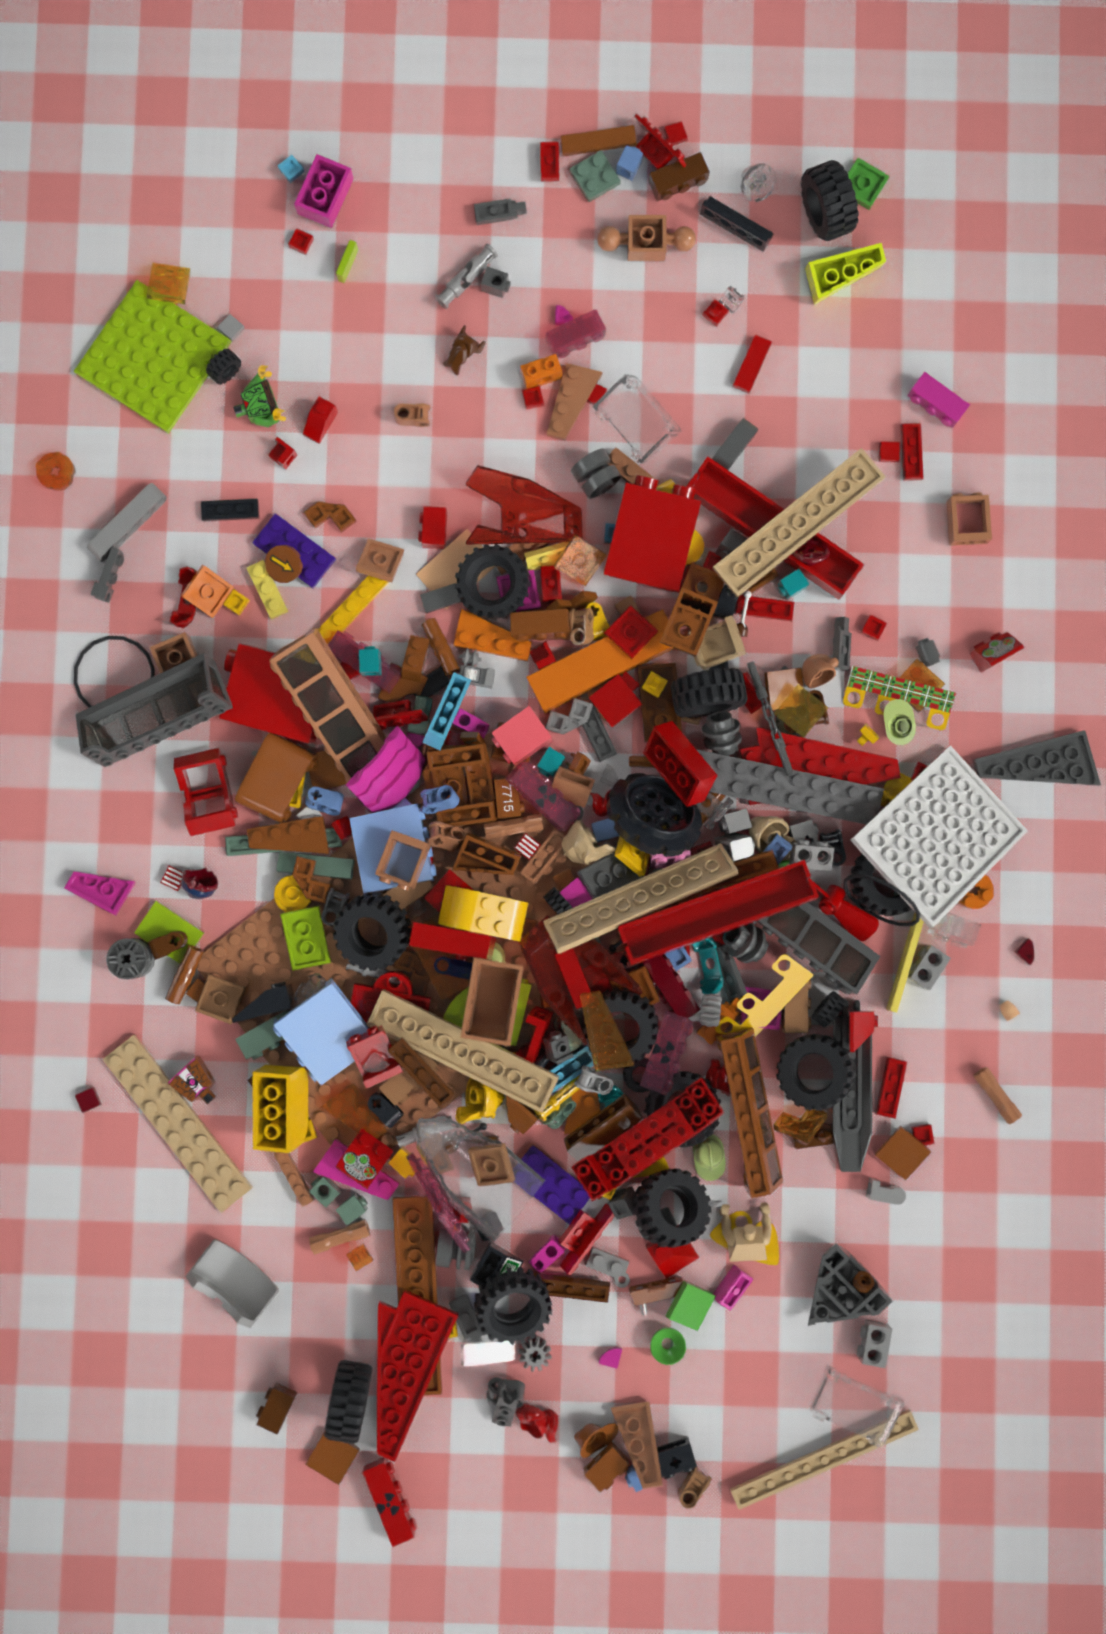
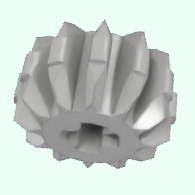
M711 993L702 996L701 1025H706L707 1027H717L719 1025L721 996Z
M537 1336L536 1342H533L529 1337L528 1343H522L523 1348L519 1349V1354L522 1356L519 1357V1361L525 1362V1369L531 1366V1372H534L535 1367L542 1371V1365L546 1367L549 1365L547 1360H550L552 1355L548 1353L551 1351V1347L546 1346V1340L539 1343V1337ZM534 1351H538L536 1357H532Z

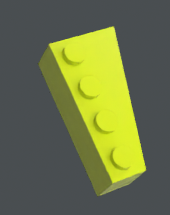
M882 243L809 262L805 267V272L814 305L881 268L886 262Z

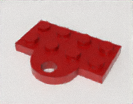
M389 971L382 974L376 980L374 986L354 984L351 1004L366 1023H368L382 990H387L429 1011L432 997L412 994L411 981L401 972ZM397 977L400 980V985L392 986L389 979Z

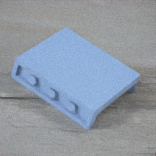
M418 804L349 818L363 893H371L373 895L374 892L397 888V883L391 881L390 884L379 881L380 877L375 875L392 830L427 843L426 838H429V831L427 826L424 827L423 824L426 816ZM397 842L385 873L410 882L421 850ZM432 847L429 850L417 883L429 880L435 881L434 876L437 875L435 864H431L430 857H433Z
M331 978L325 982V987L279 1020L275 1018L273 1030L279 1037L282 1036L285 1039V1045L289 1051H294L297 1054V1060L300 1065L308 1068V1073L314 1082L318 1081L322 1085L354 1062L350 1051L346 1047V1041L355 1034L361 1035L366 1033L370 1027L366 1026L367 1023Z

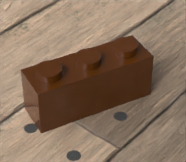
M701 152L683 159L686 163L684 168L678 162H675L649 173L648 182L657 201L662 199L668 200L674 194L679 192L685 193L691 187L696 185L702 186L708 181L710 171Z

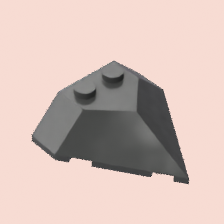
M836 1243L821 1258L807 1325L859 1318L858 1316L879 1315L893 1300L877 1279L848 1250ZM860 1271L868 1272L874 1279V1286L867 1293L857 1291L853 1284V1278Z

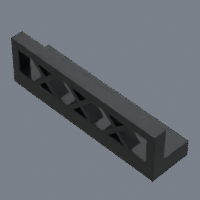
M711 196L707 201L704 200L702 204L701 216L764 252L774 233Z

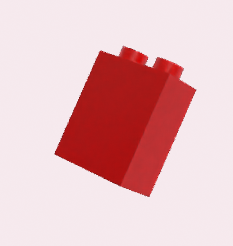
M636 475L634 484L626 483L604 575L679 593L702 501L694 499L696 489L674 484L672 493L657 490L658 480Z
M238 643L237 650L230 648L225 658L224 671L231 672L228 685L225 688L233 708L220 714L219 719L305 743H315L317 737L314 734V728L304 719L301 708L294 704L291 693L283 687L282 679L278 673H274L271 669L269 660L276 652ZM286 656L290 664L288 672L298 686L323 671L320 664ZM327 675L302 690L303 695L319 719L323 717L332 683ZM218 689L217 694L224 698L221 694L222 692Z

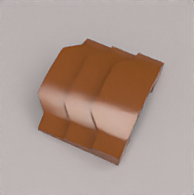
M485 743L427 752L428 765L423 771L426 789L448 785L456 792L460 799L455 808L434 813L437 816V821L452 826H461L497 820L494 780Z

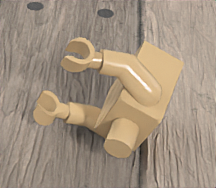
M767 1202L760 1203L761 1206H759L760 1212L763 1215L761 1219L762 1227L746 1224L744 1227H735L733 1231L728 1215L730 1204H723L721 1206L719 1214L723 1217L721 1219L722 1234L728 1243L730 1262L767 1260L765 1246L770 1242L772 1230L771 1218L769 1217L770 1208Z

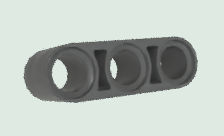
M743 418L712 459L729 470L759 429Z

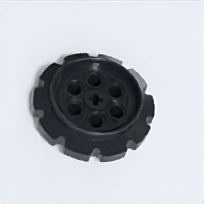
M645 773L629 774L625 780L619 779L608 795L609 800L606 803L608 818L615 822L614 829L626 842L651 855L663 854L665 857L681 855L685 849L690 850L701 834L699 829L702 826V817L699 809L695 808L694 805L686 807L661 776L646 775Z

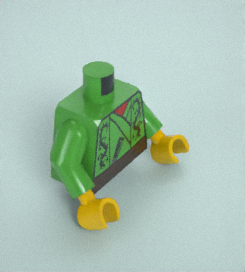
M260 365L257 370L258 373L240 394L243 404L233 408L237 418L248 415L251 423L269 428L279 421H285L286 417L281 416V413L285 412V410L278 408L268 380H265V377H271L272 373L270 371L265 372L268 366Z

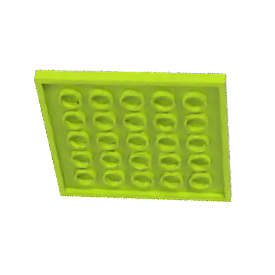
M136 280L77 365L74 373L169 434L209 376L206 373V368H208L207 365L210 363V360L219 351L227 349L231 344V340Z

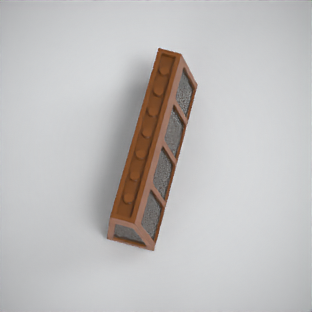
M754 1028L715 1035L717 1047L723 1055L745 1168L743 1174L744 1187L751 1198L771 1195L783 1183V1177Z

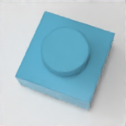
M290 155L278 165V169L290 183L305 172L293 155Z

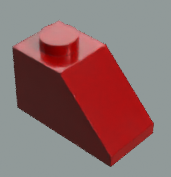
M318 396L309 412L303 435L320 444L338 413L335 404Z

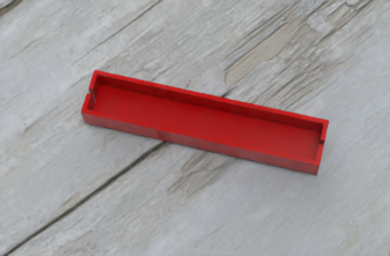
M708 456L686 486L696 489L694 499L702 501L701 505L748 538L785 510ZM817 533L811 539L819 540L829 547L830 555L826 560L808 566L791 554L783 562L795 570L800 569L806 578L840 600L865 564L820 533ZM802 545L798 548V553L804 551L806 546ZM812 545L816 550L824 551L819 546Z
M805 860L618 926L623 945L628 944L625 950L631 966L817 900L819 895L813 880L806 883L811 874Z

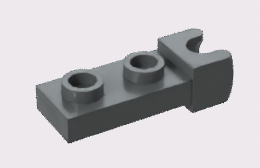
M111 547L99 583L95 582L91 591L92 596L107 603L110 602L114 592L111 588L117 581V571L124 562V553L117 548Z
M501 1384L491 1423H496L502 1427H511L519 1400L520 1387L510 1391L506 1389V1384Z

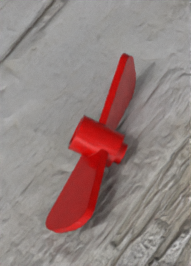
M814 882L818 895L822 897L819 902V908L824 914L834 915L844 928L859 941L869 939L879 927L878 919L843 900L846 893L841 887L829 885L827 890L824 891Z

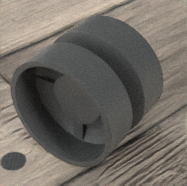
M604 448L586 455L571 469L577 482L586 481L582 485V489L588 499L606 493L622 478L615 465L608 466L611 459Z

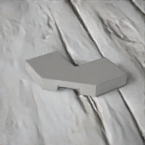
M574 698L569 716L550 711L545 728L564 735L588 722L593 704Z

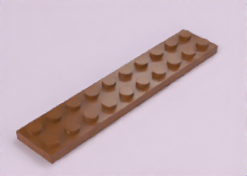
M433 1196L393 1197L398 1304L404 1290L438 1304ZM441 1357L424 1395H441L443 1392Z

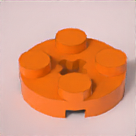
M986 874L974 885L978 887L977 894L974 895V893L968 892L958 902L959 904L969 909H980L993 899V883Z

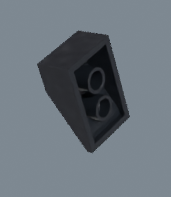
M286 982L272 984L271 989L264 991L232 1019L233 1023L297 1007L292 984L286 985Z

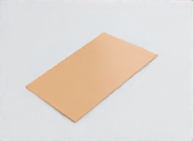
M466 529L416 575L430 591L457 583L455 573H458L460 570L458 567L459 563H463L466 559L464 556L472 554L474 548L481 549L483 546ZM495 566L488 567L485 570H483L478 576L477 582L481 580L487 573H489Z

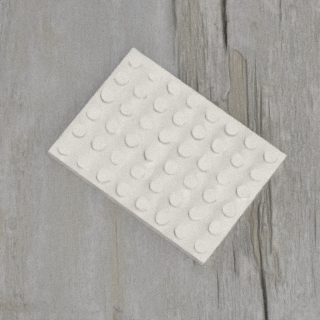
M950 745L850 841L888 883L904 892L916 904L920 911V918L929 928H932L1028 830ZM900 895L905 900V902L914 910L913 906L902 895Z

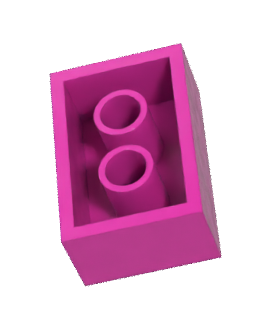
M316 154L294 203L297 214L332 228L354 180L352 169Z

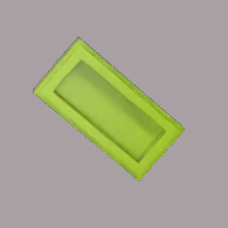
M353 240L348 242L336 271L337 279L342 283H345L358 253L357 242Z

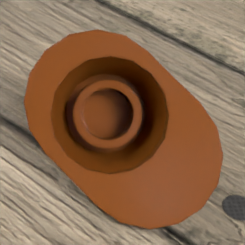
M589 1423L574 1435V1439L581 1448V1457L587 1458L611 1443L618 1434V1425L609 1423L600 1427Z

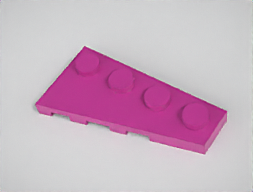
M335 1139L313 1172L389 1200L400 1183L381 1170L368 1189L358 1184L335 1167L348 1149V1146Z

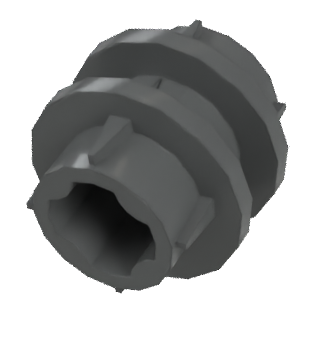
M726 711L714 712L707 716L706 723L702 726V733L706 736L704 738L705 747L712 750V753L725 756L732 755L738 751L737 745L742 741V735L738 732L740 729L739 721L732 718L731 713Z
M752 923L724 932L722 938L727 953L743 963L757 962L762 959L769 946L764 931Z

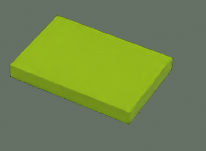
M155 901L134 932L146 942L171 932L183 931L188 937L186 946L167 955L179 964L182 962L188 946H196L204 935L203 931L158 901ZM176 937L174 942L177 943L180 940V938Z
M319 906L280 914L292 971L331 963Z

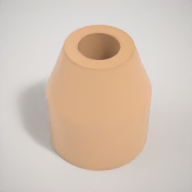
M1008 1000L999 1005L1006 1021L1020 1014L1016 1006Z

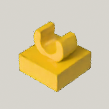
M651 671L642 689L658 698L668 680Z
M866 723L860 729L863 735L857 739V742L861 746L868 740L874 744L879 739V736Z

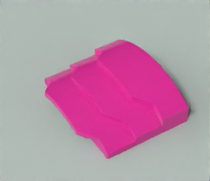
M397 726L384 740L385 743L377 755L360 771L358 770L346 784L348 789L371 813L392 809L400 803L417 783L425 765L426 758Z

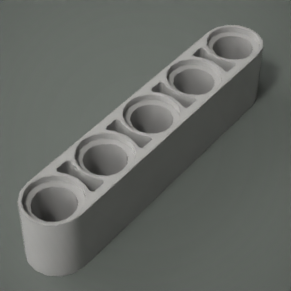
M150 483L88 543L87 549L100 562L107 560L111 547L118 549L165 503L167 496L154 483Z

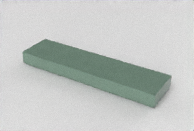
M279 852L277 872L293 873L296 857L299 856L316 861L313 876L352 880L355 864L353 859Z

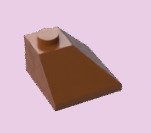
M506 1095L508 1120L511 1123L510 1128L517 1134L521 1132L524 1135L539 1118L531 1107Z

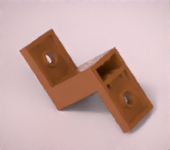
M694 563L691 564L660 643L694 657L697 656L724 586L723 580L715 571ZM704 583L708 589L706 592H699L697 585ZM683 626L689 627L691 634L689 636L681 635L680 628Z

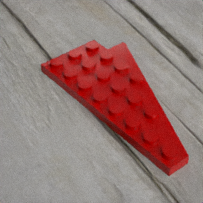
M755 727L758 745L739 748L741 759L784 768L779 753L775 749L771 730ZM781 732L786 745L785 750L793 770L863 785L901 778L899 763L896 758ZM777 733V734H774L775 739H778V738H779L778 733ZM748 800V804H749V805H755V804H760V803H761V802H756V801Z
M404 1290L397 1308L382 1301H379L377 1455L393 1462L398 1457L459 1315L455 1311L407 1290Z

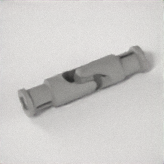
M486 243L484 249L478 255H475L446 285V289L440 295L435 296L436 301L444 309H448L449 304L455 298H458L473 283L474 279L487 268V264L493 258L496 259L498 257L496 250Z

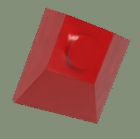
M850 1010V1052H854L874 1032V1027H878V1015H874V1011Z
M651 1242L646 1244L648 1252L666 1279L699 1258L691 1243L673 1248L660 1247L657 1243L653 1244Z

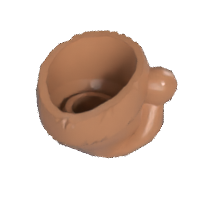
M815 654L808 657L802 666V678L805 685L812 689L834 679L836 676L835 667L839 664L838 659L831 658L826 654Z

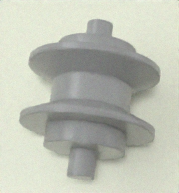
M467 648L463 655L459 654V658L462 659L464 665L472 664L474 667L478 664V661H482V658H479L477 649L472 653Z

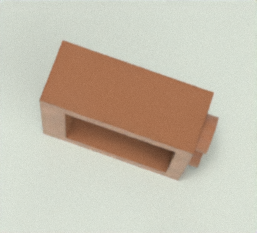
M981 492L972 493L970 496H964L963 493L953 494L946 501L949 546L989 543L992 540L989 495H983ZM981 503L983 532L958 534L956 504Z
M392 830L375 875L380 877L379 881L390 884L392 881L397 883V887L408 891L411 888L414 890L431 845ZM397 842L421 850L410 882L385 873Z

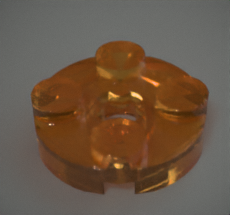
M61 452L48 453L35 465L36 476L39 482L46 488L62 491L73 483L72 479L74 474H76L75 465ZM54 468H60L58 471L59 475L56 476L51 473Z

